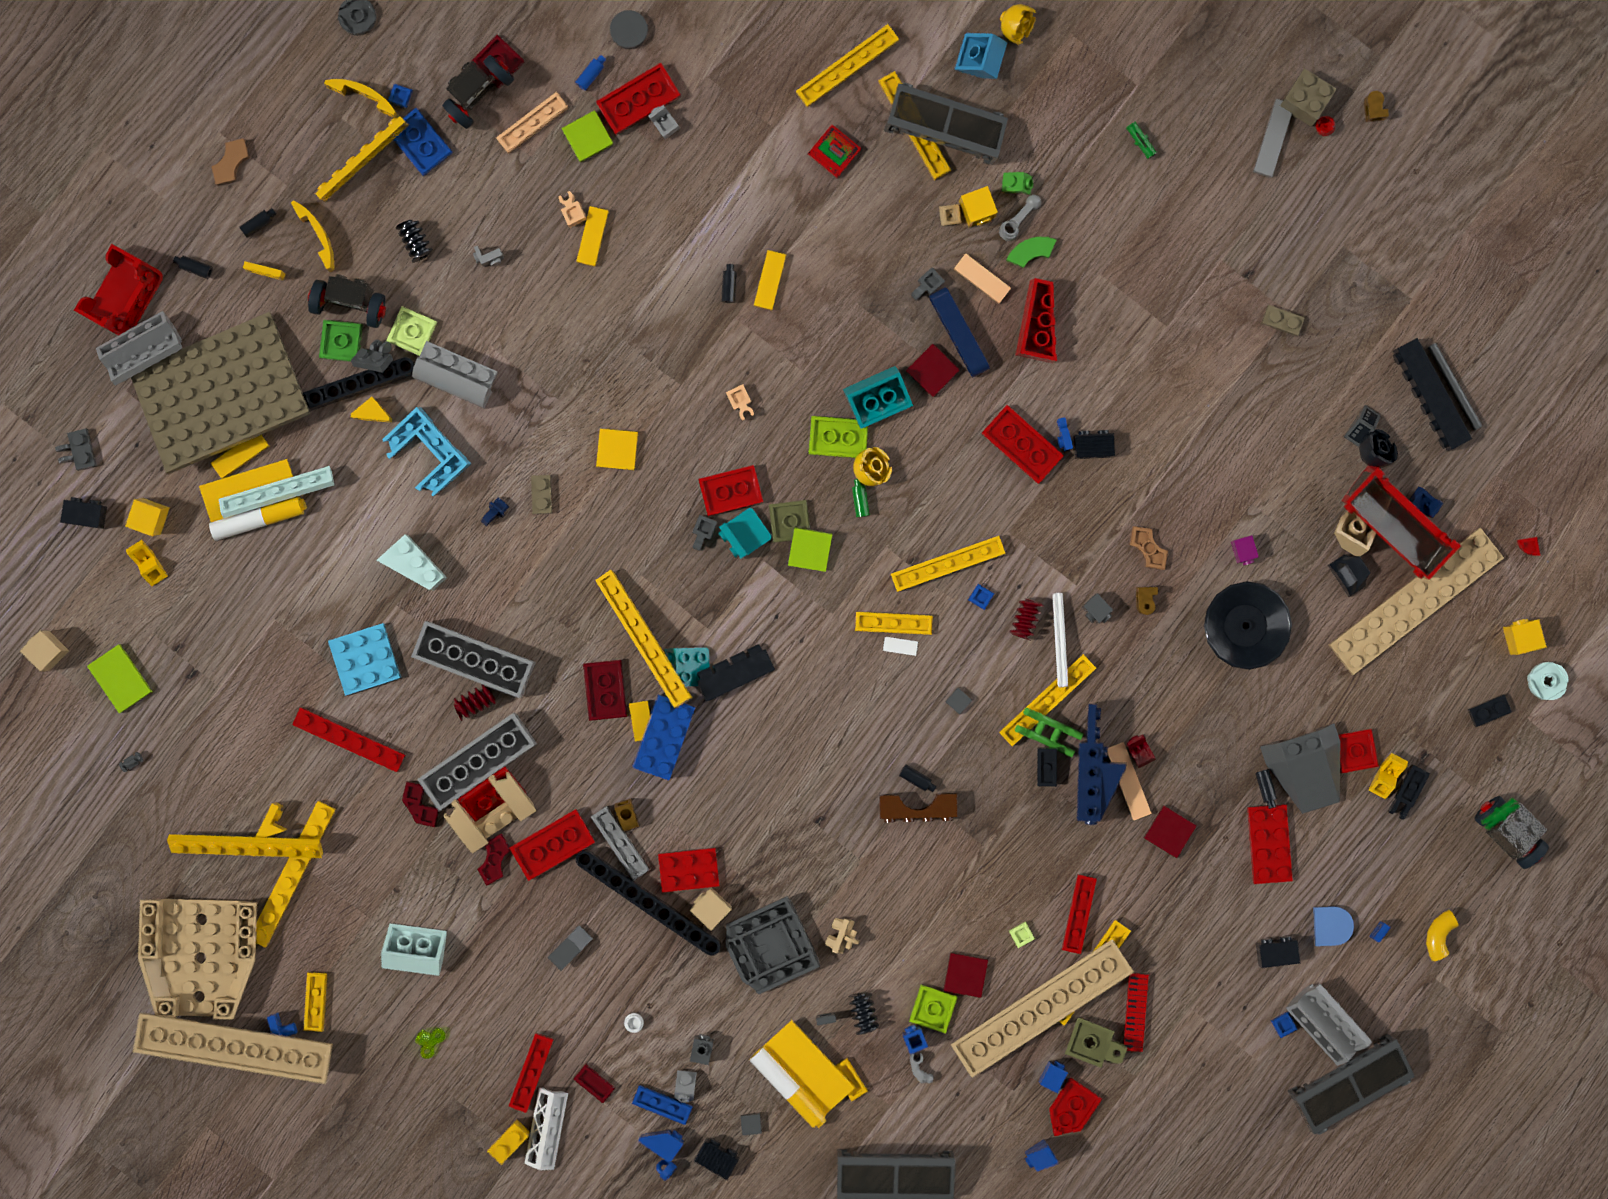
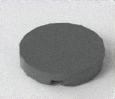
M345 0L340 5L338 21L347 33L354 36L364 35L374 27L376 11L368 0Z
M632 10L618 13L610 24V35L614 43L624 49H635L641 46L648 34V27L644 17Z

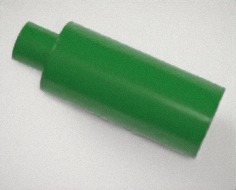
M855 479V487H852L856 518L870 516L866 485H862L858 479Z

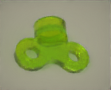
M436 1028L431 1033L424 1029L418 1033L415 1043L422 1046L420 1054L423 1058L429 1059L434 1055V1047L445 1039V1032L441 1028ZM437 1033L441 1034L439 1038L435 1037ZM427 1049L430 1050L428 1054L424 1053Z

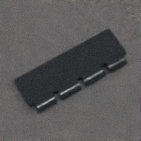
M757 644L746 649L749 657L746 656L744 651L729 657L732 665L729 664L727 659L712 665L715 673H712L710 667L697 672L699 677L697 684L705 701L713 700L774 671L775 668L766 649L762 650L761 646Z

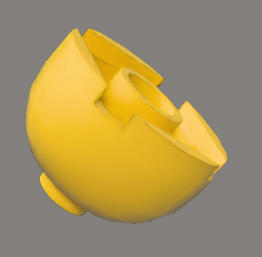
M1016 4L1008 8L1000 17L1003 35L1017 45L1022 44L1023 41L1021 39L1024 35L1027 38L1033 29L1036 20L1033 13H1036V11L1023 4Z
M878 447L865 449L854 460V474L862 484L878 486L887 482L891 477L892 466L889 467L888 463L890 459Z

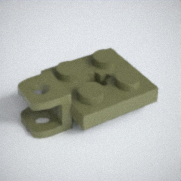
M1078 1017L1065 1054L1102 1068L1104 1060L1116 1064L1122 1063L1127 1047L1120 1042L1112 1040L1114 1030ZM1090 1037H1092L1093 1041L1095 1042V1046L1091 1045V1047L1088 1048L1087 1043L1084 1041L1085 1039H1089ZM1114 1050H1119L1121 1055L1116 1056Z

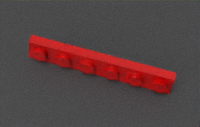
M302 707L299 708L292 724L395 772L399 771L406 754Z

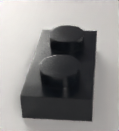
M1505 694L1467 709L1475 727L1512 712Z
M1057 747L1037 748V786L1057 787Z

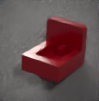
M1144 734L1134 736L1127 742L1128 751L1138 768L1156 760L1146 742Z

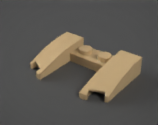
M506 772L507 779L495 781L494 775L488 777L505 803L478 821L474 822L456 799L451 803L455 807L451 816L446 813L444 814L447 822L471 853L486 845L488 837L518 818L522 821L536 812L531 799L509 772Z

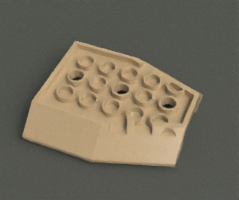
M164 898L140 900L138 959L155 1015L172 1018L177 1016H213L214 1019H234L255 963L257 903L243 900ZM199 914L206 915V924L198 922ZM199 952L204 953L206 956L204 963H200L196 959ZM197 991H201L205 995L204 1000L201 1002L195 998Z

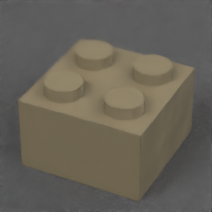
M1304 68L1280 106L1312 127L1333 96L1336 88Z

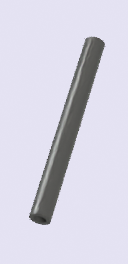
M1436 343L1427 347L1473 430L1481 428L1480 420Z

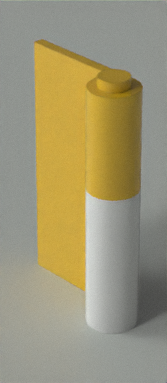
M288 459L199 486L211 521L209 523L210 532L215 541L304 514V510L307 509L306 503L303 498L301 499L300 496L227 518H223L221 515L220 498L293 477Z
M793 1020L787 1023L749 1059L812 1128L815 1126L817 1128L821 1127L826 1121L825 1116L855 1089V1086Z

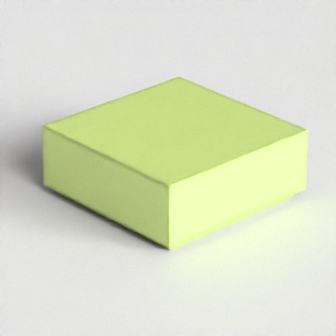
M1026 922L1009 930L1018 948L1035 939Z

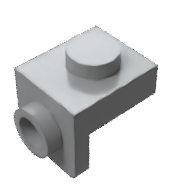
M664 105L656 107L649 115V118L664 139H667L680 129Z
M478 246L474 247L476 252L473 253L477 264L481 263L483 267L488 265L496 266L504 259L500 248L482 255Z
M677 1071L674 1099L684 1103L694 1101L697 1072Z

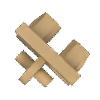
M834 919L832 928L839 930V934L837 937L829 935L825 945L833 949L832 952L843 954L845 948L851 950L853 943L859 944V940L855 938L857 931L852 930L855 921L851 919Z

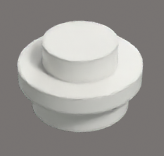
M637 1013L629 1014L624 1021L625 1028L632 1033L640 1031L644 1024L642 1016Z

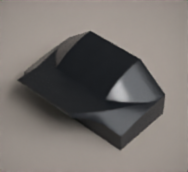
M1344 554L1328 564V567L1348 597L1364 588L1366 580L1371 574L1360 556L1350 557Z

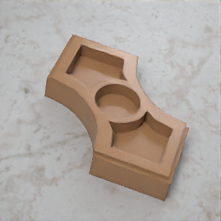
M244 138L225 143L226 148L223 158L220 162L211 166L217 186L236 181L237 168L243 161L250 158Z
M1132 526L1130 546L1136 547L1141 551L1145 558V567L1165 570L1168 551L1161 549L1155 543L1152 529Z

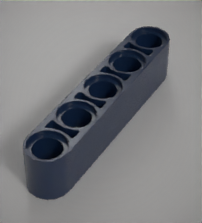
M944 287L929 295L930 302L972 378L989 370L990 367L948 289Z

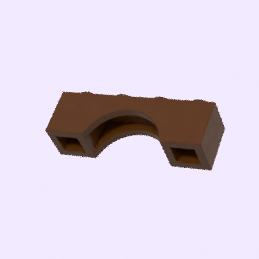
M936 793L933 802L923 809L907 807L901 801L898 794L879 795L880 819H884L886 823L895 822V819H903V822H915V818H922L924 822L934 821V818H941L942 821H953V817H957V794Z

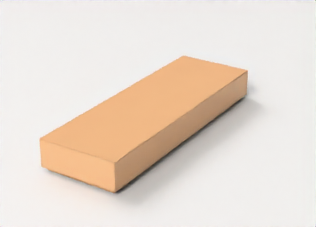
M967 254L962 257L954 268L956 272L998 304H1000L1011 289Z

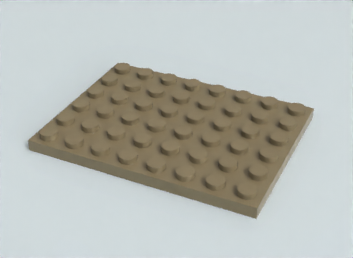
M267 312L185 347L131 377L165 472L168 475L310 414L271 312Z

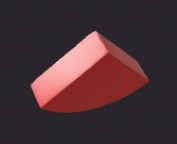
M1537 537L1517 540L1519 548L1524 553L1531 556H1541Z

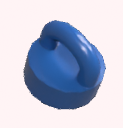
M661 1160L656 1166L657 1172L664 1181H667L677 1169L675 1163H668L666 1160ZM662 1165L667 1166L664 1170L661 1169Z

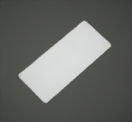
M885 637L883 651L916 656L918 642Z

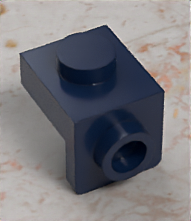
M1419 486L1409 499L1425 516L1434 518L1443 505L1441 500L1435 499L1424 488Z

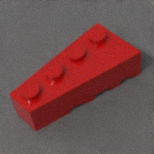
M1034 278L1029 282L1015 356L1048 363L1057 361L1054 285L1051 281Z

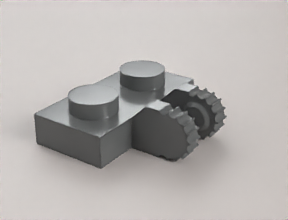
M376 339L370 344V350L361 348L352 358L351 363L353 367L384 372L393 361L391 354H389L392 345L387 341L382 344L380 340Z
M86 428L67 433L70 444L55 447L56 452H63L69 449L72 451L71 456L59 458V463L74 461L75 468L78 471L97 466L89 431Z

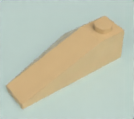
M1374 483L1355 504L1380 526L1391 497ZM1348 511L1340 518L1334 532L1341 547L1355 556H1361L1369 551L1376 535L1355 513L1350 514Z

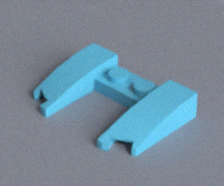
M416 407L382 440L383 442L389 441L391 452L387 453V457L391 459L417 436L441 463L415 488L419 491L423 487L433 491L431 496H435L469 467L471 463L432 423L433 420L421 407Z

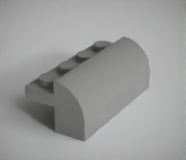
M162 311L96 348L99 360L107 368L112 383L116 386L153 364L159 363L171 354L178 352L182 349V340L170 319Z
M426 341L420 357H417L412 377L485 409L492 393L490 389L498 372Z
M1313 984L1309 985L1286 1007L1289 1013L1337 1066L1349 1062L1356 1051L1368 1047L1372 1042L1321 984L1316 986Z

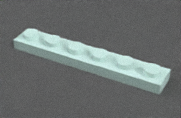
M330 466L220 498L221 515L223 518H227L333 486L332 470Z

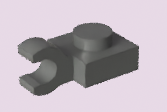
M931 268L918 279L920 286L912 292L911 296L917 300L926 291L931 295L945 281Z
M699 515L692 532L697 535L693 545L694 549L700 551L704 539L711 540L717 521Z

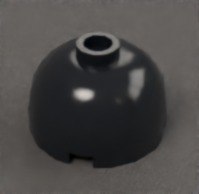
M1375 429L1373 433L1369 432L1364 436L1359 445L1360 457L1363 462L1369 466L1381 469L1397 460V447L1395 443L1391 444L1389 441V434L1383 430Z

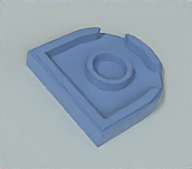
M1336 906L1313 907L1315 946H1336L1350 939L1354 930V922L1346 910Z

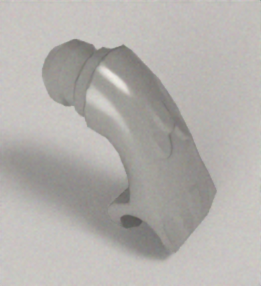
M914 1053L910 1055V1063L913 1075L921 1084L925 1082L932 1083L934 1076L927 1074L919 1068V1064L923 1061L922 1053H920V1057L917 1060L913 1059Z

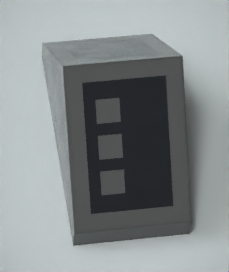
M1364 405L1343 437L1359 447L1364 436L1369 432L1373 433L1376 429L1381 415Z

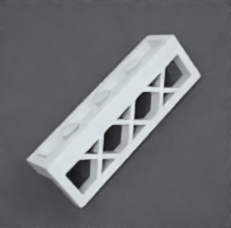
M545 1088L538 1089L525 1158L526 1165L538 1170H554L568 1093L551 1091ZM544 1094L548 1095V1100H547V1104H546V1105L544 1104V1101H543V1099H544ZM541 1114H543V1116H544V1121H543L542 1124H541V1121H540V1115H541ZM537 1133L540 1134V1142H539V1143L537 1142V1139H536ZM534 1152L537 1155L536 1162L532 1161Z

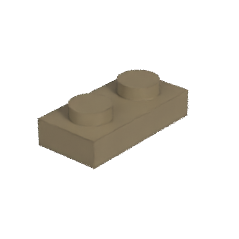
M1268 305L1261 324L1298 336L1305 317Z
M551 475L531 476L532 513L552 514Z

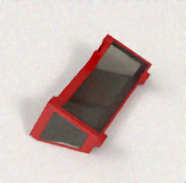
M1367 466L1341 500L1345 504L1344 508L1350 514L1355 513L1414 569L1413 573L1419 579L1430 580L1461 545L1455 539L1451 540L1445 532H1442L1395 488L1387 477H1383L1385 473L1381 469Z

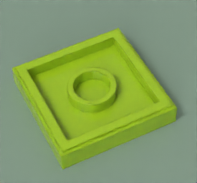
M595 110L561 128L580 163L614 145Z
M794 527L788 566L826 572L832 533Z
M921 984L909 1022L946 1034L958 997Z

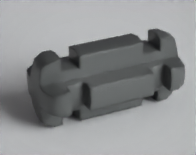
M135 752V755L132 754L124 759L123 763L120 762L119 766L121 770L127 772L128 768L129 770L139 764V761L143 762V757L139 752Z

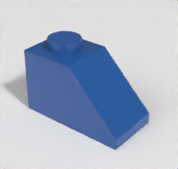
M669 1129L641 1134L638 1140L668 1163L673 1160L684 1143L683 1136L675 1130L671 1132Z
M1044 1139L1025 1151L1027 1156L1025 1161L1030 1168L1034 1167L1037 1172L1058 1164L1055 1155Z

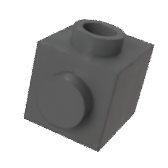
M1098 593L1094 594L1082 606L1087 612L1085 616L1092 623H1100L1101 621L1105 623L1112 616L1110 613L1113 609Z
M706 1034L695 1036L690 1062L709 1065L714 1039H710L711 1036Z

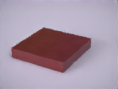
M498 34L471 60V63L488 79L491 77V73L483 61L489 55L493 56L498 62L501 60L505 63L511 75L525 63V60ZM496 78L491 81L498 89L504 84Z
M933 343L906 370L932 398L960 371Z
M1163 805L1143 838L1177 858L1195 830L1196 825Z
M950 952L943 991L981 998L988 959Z

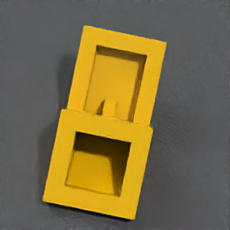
M143 540L126 549L127 555L137 564L141 576L151 587L168 577L153 551Z
M1390 753L1381 764L1369 787V791L1386 799L1395 789L1397 778L1407 767L1408 761Z

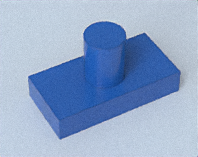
M274 1013L267 1017L271 1034L291 1036L298 1033L295 1023L282 1026L279 1013Z

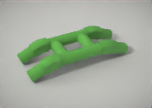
M1025 708L1023 711L1024 715L1039 722L1034 731L1020 725L1015 727V731L1046 746L1057 747V751L1073 757L1075 750L1057 741L1062 732L1078 740H1081L1084 733L1033 709ZM1046 724L1055 728L1050 739L1041 735Z

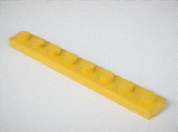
M609 570L595 581L674 708H678L690 700L692 696L614 571Z
M317 801L299 839L321 840L336 809L321 801ZM289 857L256 923L257 944L265 948L268 946L311 858Z
M169 834L167 838L171 853L291 858H322L323 855L320 839Z

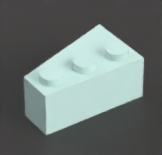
M406 534L377 559L380 563L432 591L447 578L410 536Z

